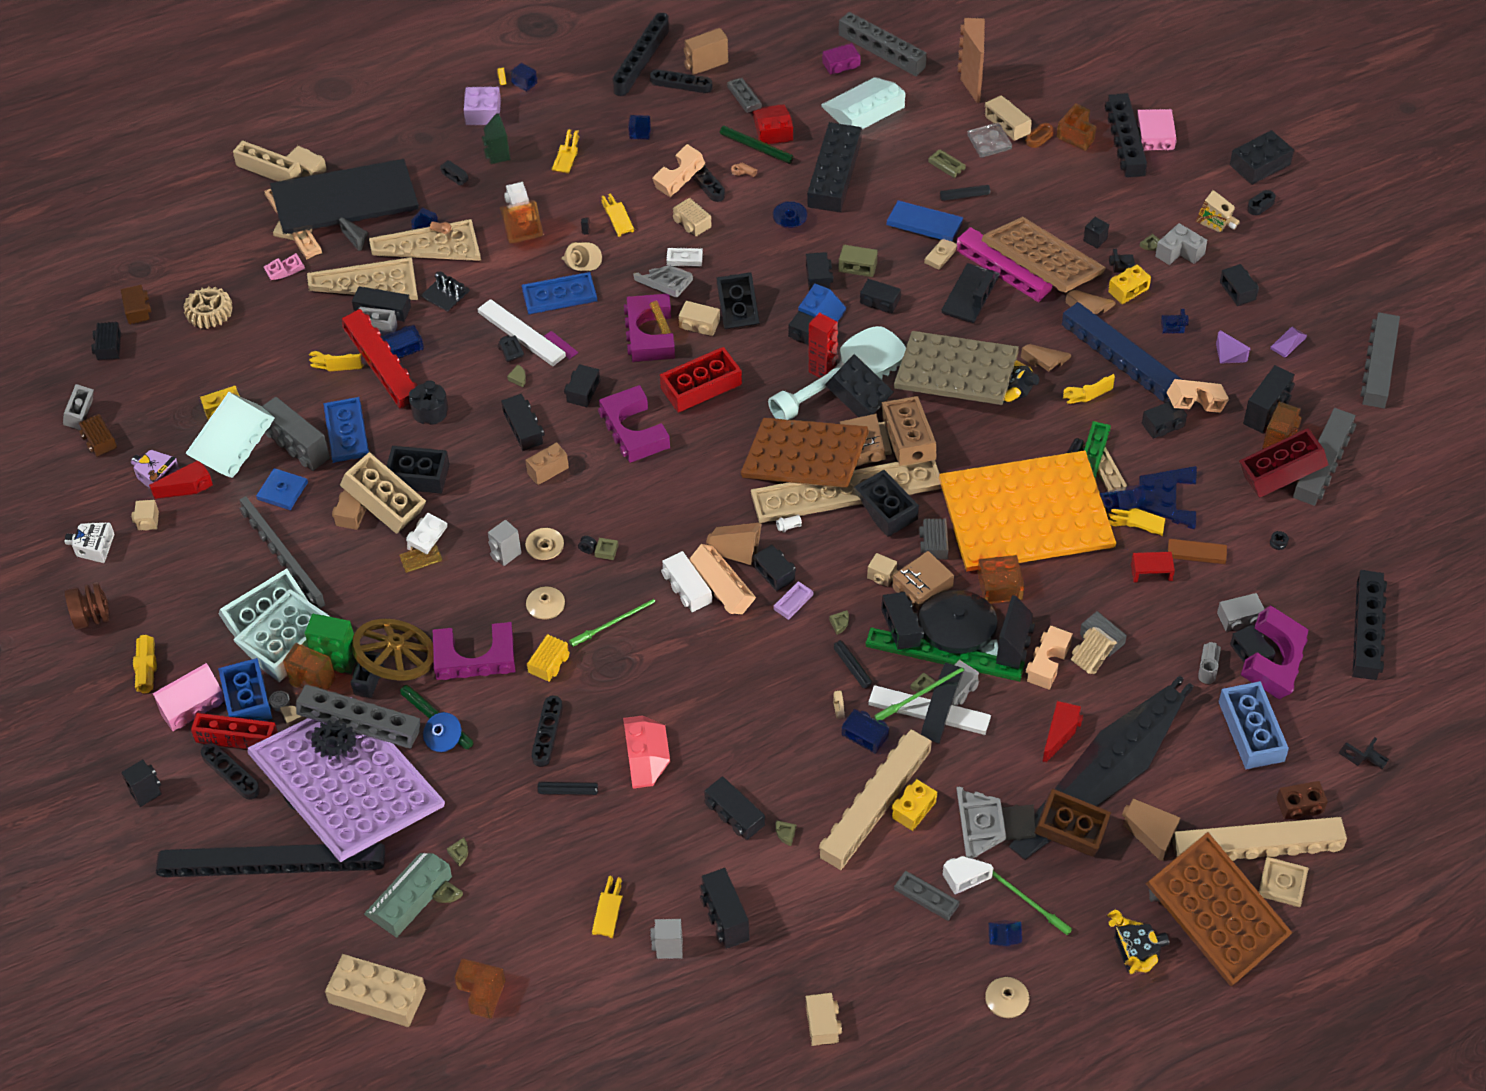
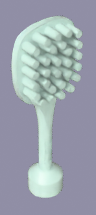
M875 326L865 329L843 344L839 352L840 362L829 373L795 394L785 391L777 393L768 399L769 408L776 419L791 420L798 415L799 404L825 389V384L853 354L882 379L883 374L889 375L891 370L896 371L897 366L901 365L906 347L895 334L884 327Z

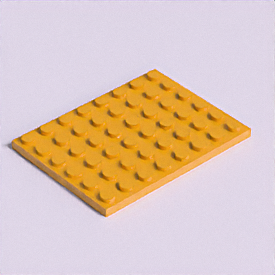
M1086 451L939 474L940 484L966 572L1116 546V541Z

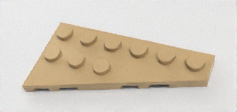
M471 219L449 223L452 229L447 234L430 230V227L369 238L372 255L481 261Z
M412 257L307 273L310 291L355 295L358 286L409 294L410 300H418Z

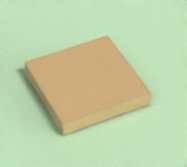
M1266 857L1259 893L1263 898L1300 907L1309 868Z

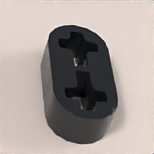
M449 160L440 166L442 173L460 186L469 180L467 173Z
M1264 190L1250 199L1247 207L1248 213L1259 215L1274 205L1275 193L1270 190Z

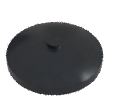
M948 590L937 593L924 602L919 612L918 624L923 628L924 639L935 648L949 653L964 654L982 649L990 643L997 630V614L993 606L978 594L964 590Z

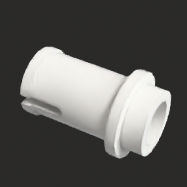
M799 515L785 519L781 517L776 521L779 532H786L788 529L802 526Z

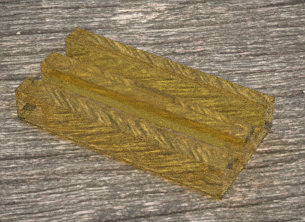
M658 301L651 302L649 305L661 333L670 334V329Z
M436 543L430 550L433 552L424 554L418 549L399 554L405 572L407 573L442 561Z

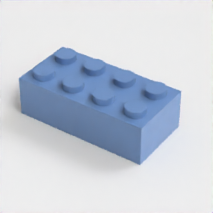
M1261 681L1222 689L1219 705L1245 769L1285 762L1289 748Z

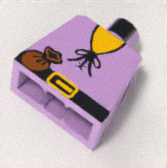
M153 450L148 451L143 457L134 455L131 460L136 477L147 487L179 470L175 457Z

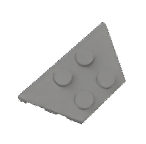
M672 265L649 270L650 274L640 275L639 272L633 274L635 281L674 297H678L693 281L692 273Z
M957 787L965 853L967 858L973 859L1006 839L1001 801L999 798L987 797L979 792L973 794L963 791L962 787Z

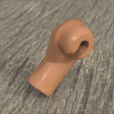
M744 163L732 165L731 172L736 176L748 174L754 177L757 169Z
M432 221L430 224V230L443 234L449 233L452 229L448 222L437 223Z

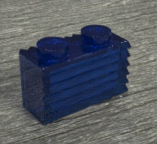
M415 325L405 326L401 330L393 333L389 332L381 337L383 341L386 340L388 342L390 351L393 355L396 354L399 359L424 349L422 337Z
M854 709L842 725V736L847 739L849 738V740L876 754L889 737V727L884 721H876L871 718L867 712Z

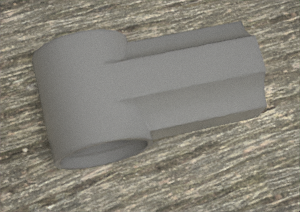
M1209 642L1203 645L1198 678L1202 683L1211 684L1216 680L1221 647L1217 643Z

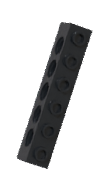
M1129 94L1108 95V101L1105 102V111L1108 112V123H1111L1114 146L1118 148L1117 158L1121 160L1120 169L1124 171L1125 178L1145 176L1147 161Z
M1360 570L1357 578L1352 677L1377 680L1378 674L1383 672L1384 661H1381V657L1384 655L1385 646L1381 645V640H1384L1385 629L1382 628V624L1385 623L1386 613L1383 612V608L1386 606V597L1383 596V593L1386 592L1387 581H1384V573Z

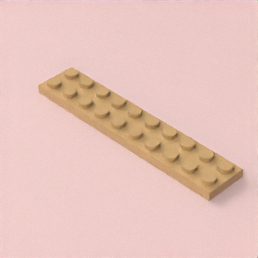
M935 460L899 466L898 462L854 470L848 488L789 482L752 489L751 496L759 523L779 520L781 517L785 519L796 515L801 516L863 504L856 494L854 486L882 470H885L908 495L942 489L939 480L940 473Z

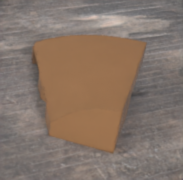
M1072 290L1066 296V303L1072 307L1079 302L1095 315L1100 311L1105 313L1115 305L1113 300L1078 290Z
M1028 344L1022 348L1021 358L1034 367L1040 365L1047 371H1051L1057 365L1062 366L1071 358V354Z

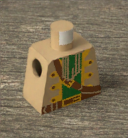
M1214 190L1204 201L1196 219L1197 223L1221 232L1226 225L1235 230L1240 221L1232 216L1235 209L1234 205Z

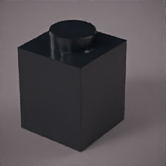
M1094 217L1085 226L1083 241L1098 249L1108 239L1110 224Z

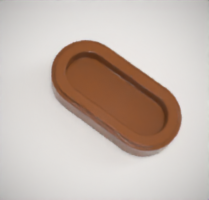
M1048 123L1038 125L1030 134L1026 135V144L1032 148L1041 146L1053 136V126Z

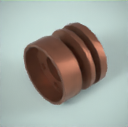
M99 582L93 583L94 592L91 591L89 585H85L84 595L81 594L78 587L65 590L68 611L76 630L89 627V617L93 618L96 625L100 623L98 616L100 614L104 622L109 621L107 598Z

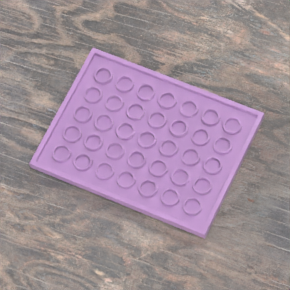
M307 718L248 747V754L340 862L439 810L445 804L440 795L393 743L356 733V746L353 747L352 753L347 752V757L340 755V759L337 760L335 756H332V759L329 760L328 756L325 755L322 758L321 752L315 753V748L311 747V734L314 733L315 727L320 728L321 723L313 719Z

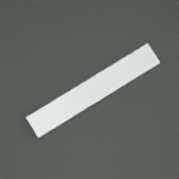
M491 299L478 308L480 315L508 335H516L519 343L551 366L556 365L566 357L563 350Z
M874 685L869 705L886 709L891 704L900 703L913 695ZM917 697L903 705L897 713L925 720L931 700ZM951 705L945 724L986 735L991 715Z

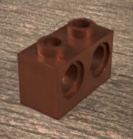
M1320 781L1279 788L1276 798L1284 820L1291 818L1299 819L1307 815H1320L1325 811L1328 802Z

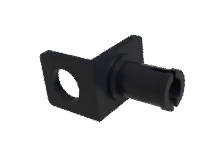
M1375 737L1363 753L1347 742L1339 751L1340 755L1357 766L1367 759L1382 770L1389 758L1374 750L1373 745L1377 740ZM1346 750L1352 751L1356 756L1349 755Z

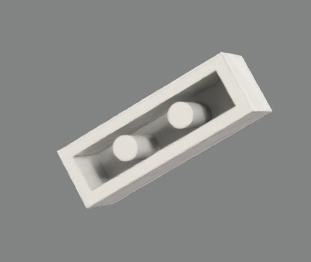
M683 551L662 561V575L671 582L673 591L681 596V601L685 607L688 606L690 611L694 612L712 603V591Z

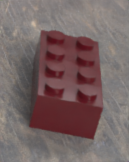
M1309 428L1239 460L1244 477L1259 498L1329 465L1324 448Z

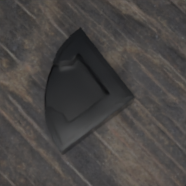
M585 217L581 219V230L583 235H589L590 218Z

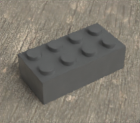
M274 397L262 406L275 417L271 426L265 431V435L268 438L272 437L279 447H284L292 457L299 459L304 467L314 471L330 459L324 435L279 398Z

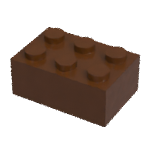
M1052 789L1046 799L1034 833L1093 857L1099 849L1111 812Z

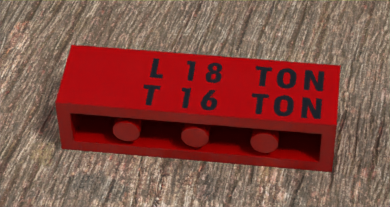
M820 312L809 323V373L822 378L837 365L838 322Z
M196 713L191 728L196 743H214L218 746L248 749V747L278 733L275 722Z

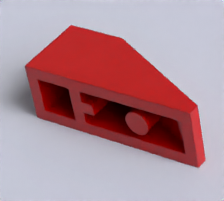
M197 460L150 484L149 487L154 499L197 494L213 486L207 469Z
M1057 701L1044 749L1043 762H1047L1075 734L1077 726L1081 727L1083 715L1080 714L1081 706Z

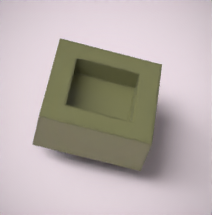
M599 538L595 557L614 560L618 541Z

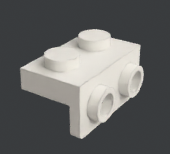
M427 513L424 518H420L415 531H411L406 539L407 549L411 551L414 547L428 554L447 528V523Z

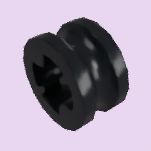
M1276 531L1271 536L1270 545L1276 550H1282L1287 546L1289 538L1286 533Z
M582 536L581 542L578 544V548L587 554H592L597 546L596 540L590 536Z

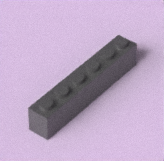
M1378 312L1377 318L1372 320L1371 330H1374V332H1371L1369 337V343H1372V345L1368 346L1366 355L1370 356V358L1366 359L1364 368L1368 371L1364 372L1362 383H1365V386H1362L1360 396L1363 397V405L1385 409L1389 394L1400 316Z
M1337 408L1333 409L1318 440L1324 448L1329 465L1300 478L1293 498L1314 506L1318 499L1322 500L1325 493L1323 488L1324 486L1328 487L1332 478L1330 473H1335L1338 463L1336 460H1341L1344 453L1342 448L1343 446L1347 447L1350 440L1348 435L1349 433H1354L1357 425L1354 423L1356 415Z

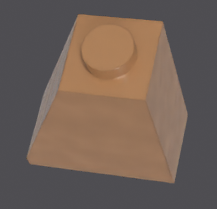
M751 523L716 527L712 534L709 533L706 544L713 546L722 557L751 565L754 561L753 555L758 553L762 524Z
M1133 799L1130 806L1126 805L1122 814L1125 817L1123 826L1154 856L1163 861L1173 840L1174 833L1178 829L1180 817Z

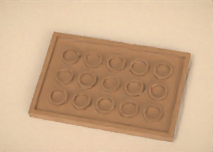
M1024 217L984 234L982 241L990 248L1001 252L1003 256L1009 257L1016 264L1025 267L1030 273L1036 274L1062 292H1067L1103 274L1106 268Z

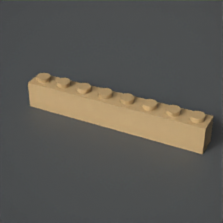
M911 729L907 735L904 734L900 738L898 747L890 751L885 764H880L875 777L867 781L862 794H857L852 807L847 808L843 813V819L839 823L834 824L830 836L824 838L820 843L821 859L839 870L843 869L931 752V740Z
M1341 817L1178 831L1174 833L1172 843L1175 856L1178 857L1200 837L1209 832L1231 860L1234 861L1241 858L1255 859L1257 857H1276L1285 854L1294 856L1307 852L1311 854L1320 851L1336 852L1344 848L1347 837Z

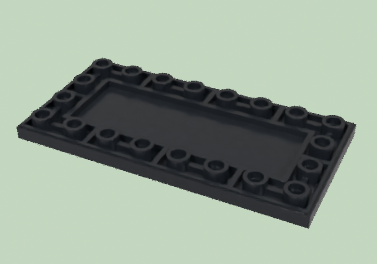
M404 159L270 183L283 234H292L294 232L340 224V218H344L349 222L361 221L363 219L419 209Z

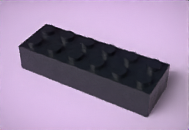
M829 122L807 193L808 208L841 213L862 142V127Z

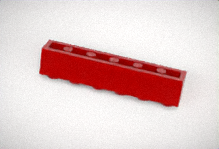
M359 309L343 317L342 328L400 409L410 404L409 392L418 385L415 381H411L407 369L401 367L399 358L396 354H392L388 342L382 340L380 331L377 327H373L367 313L364 314Z

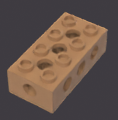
M918 396L882 402V420L899 466L936 460V441Z

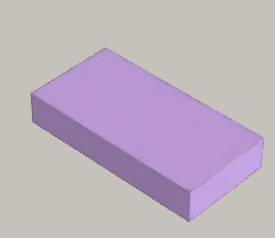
M798 581L774 605V610L789 620L813 596V591Z

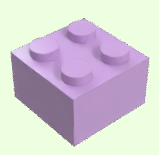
M466 87L464 102L466 125H499L501 106L499 87Z

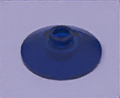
M792 201L783 202L775 207L773 219L780 226L787 228L797 227L806 221L807 210L800 203Z

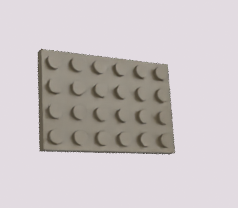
M912 331L894 382V388L1003 405L1019 347Z

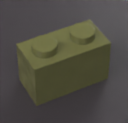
M843 245L839 258V272L873 277L877 265L878 250Z

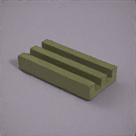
M940 149L928 159L930 164L953 178L960 174L961 170H965V164Z

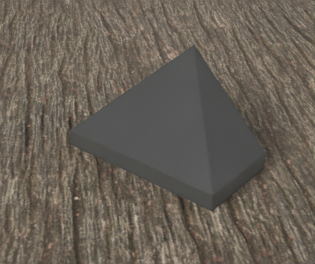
M340 218L342 232L356 249L361 251L368 232L346 219Z

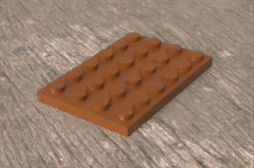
M763 418L742 468V478L848 488L869 432L868 427Z
M1209 832L1205 833L1145 883L1230 986L1240 980L1292 934V931Z

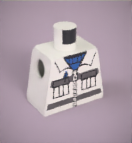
M111 523L80 524L76 534L67 533L65 535V544L72 545L78 557L105 563L114 537V531Z

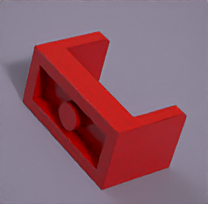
M1172 552L1133 553L1131 560L1133 582H1138L1139 574L1167 573L1168 581H1173L1175 569Z

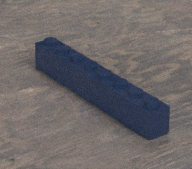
M1079 302L1063 312L1062 325L1065 329L1071 331L1093 350H1096L1105 359L1116 365L1118 369L1124 371L1146 390L1156 395L1159 400L1165 403L1170 401L1166 392L1174 379H1183Z

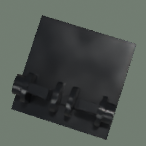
M441 271L435 273L436 281L420 296L448 312L470 289L465 287L463 283L457 282L451 276L447 277Z

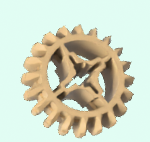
M208 286L207 289H203L201 287V290H195L194 294L190 293L189 298H185L184 313L189 323H192L194 327L199 326L201 329L205 326L208 329L210 326H213L215 328V325H222V321L227 322V317H231L232 301L227 292H224L222 288L217 289L215 286L211 289Z

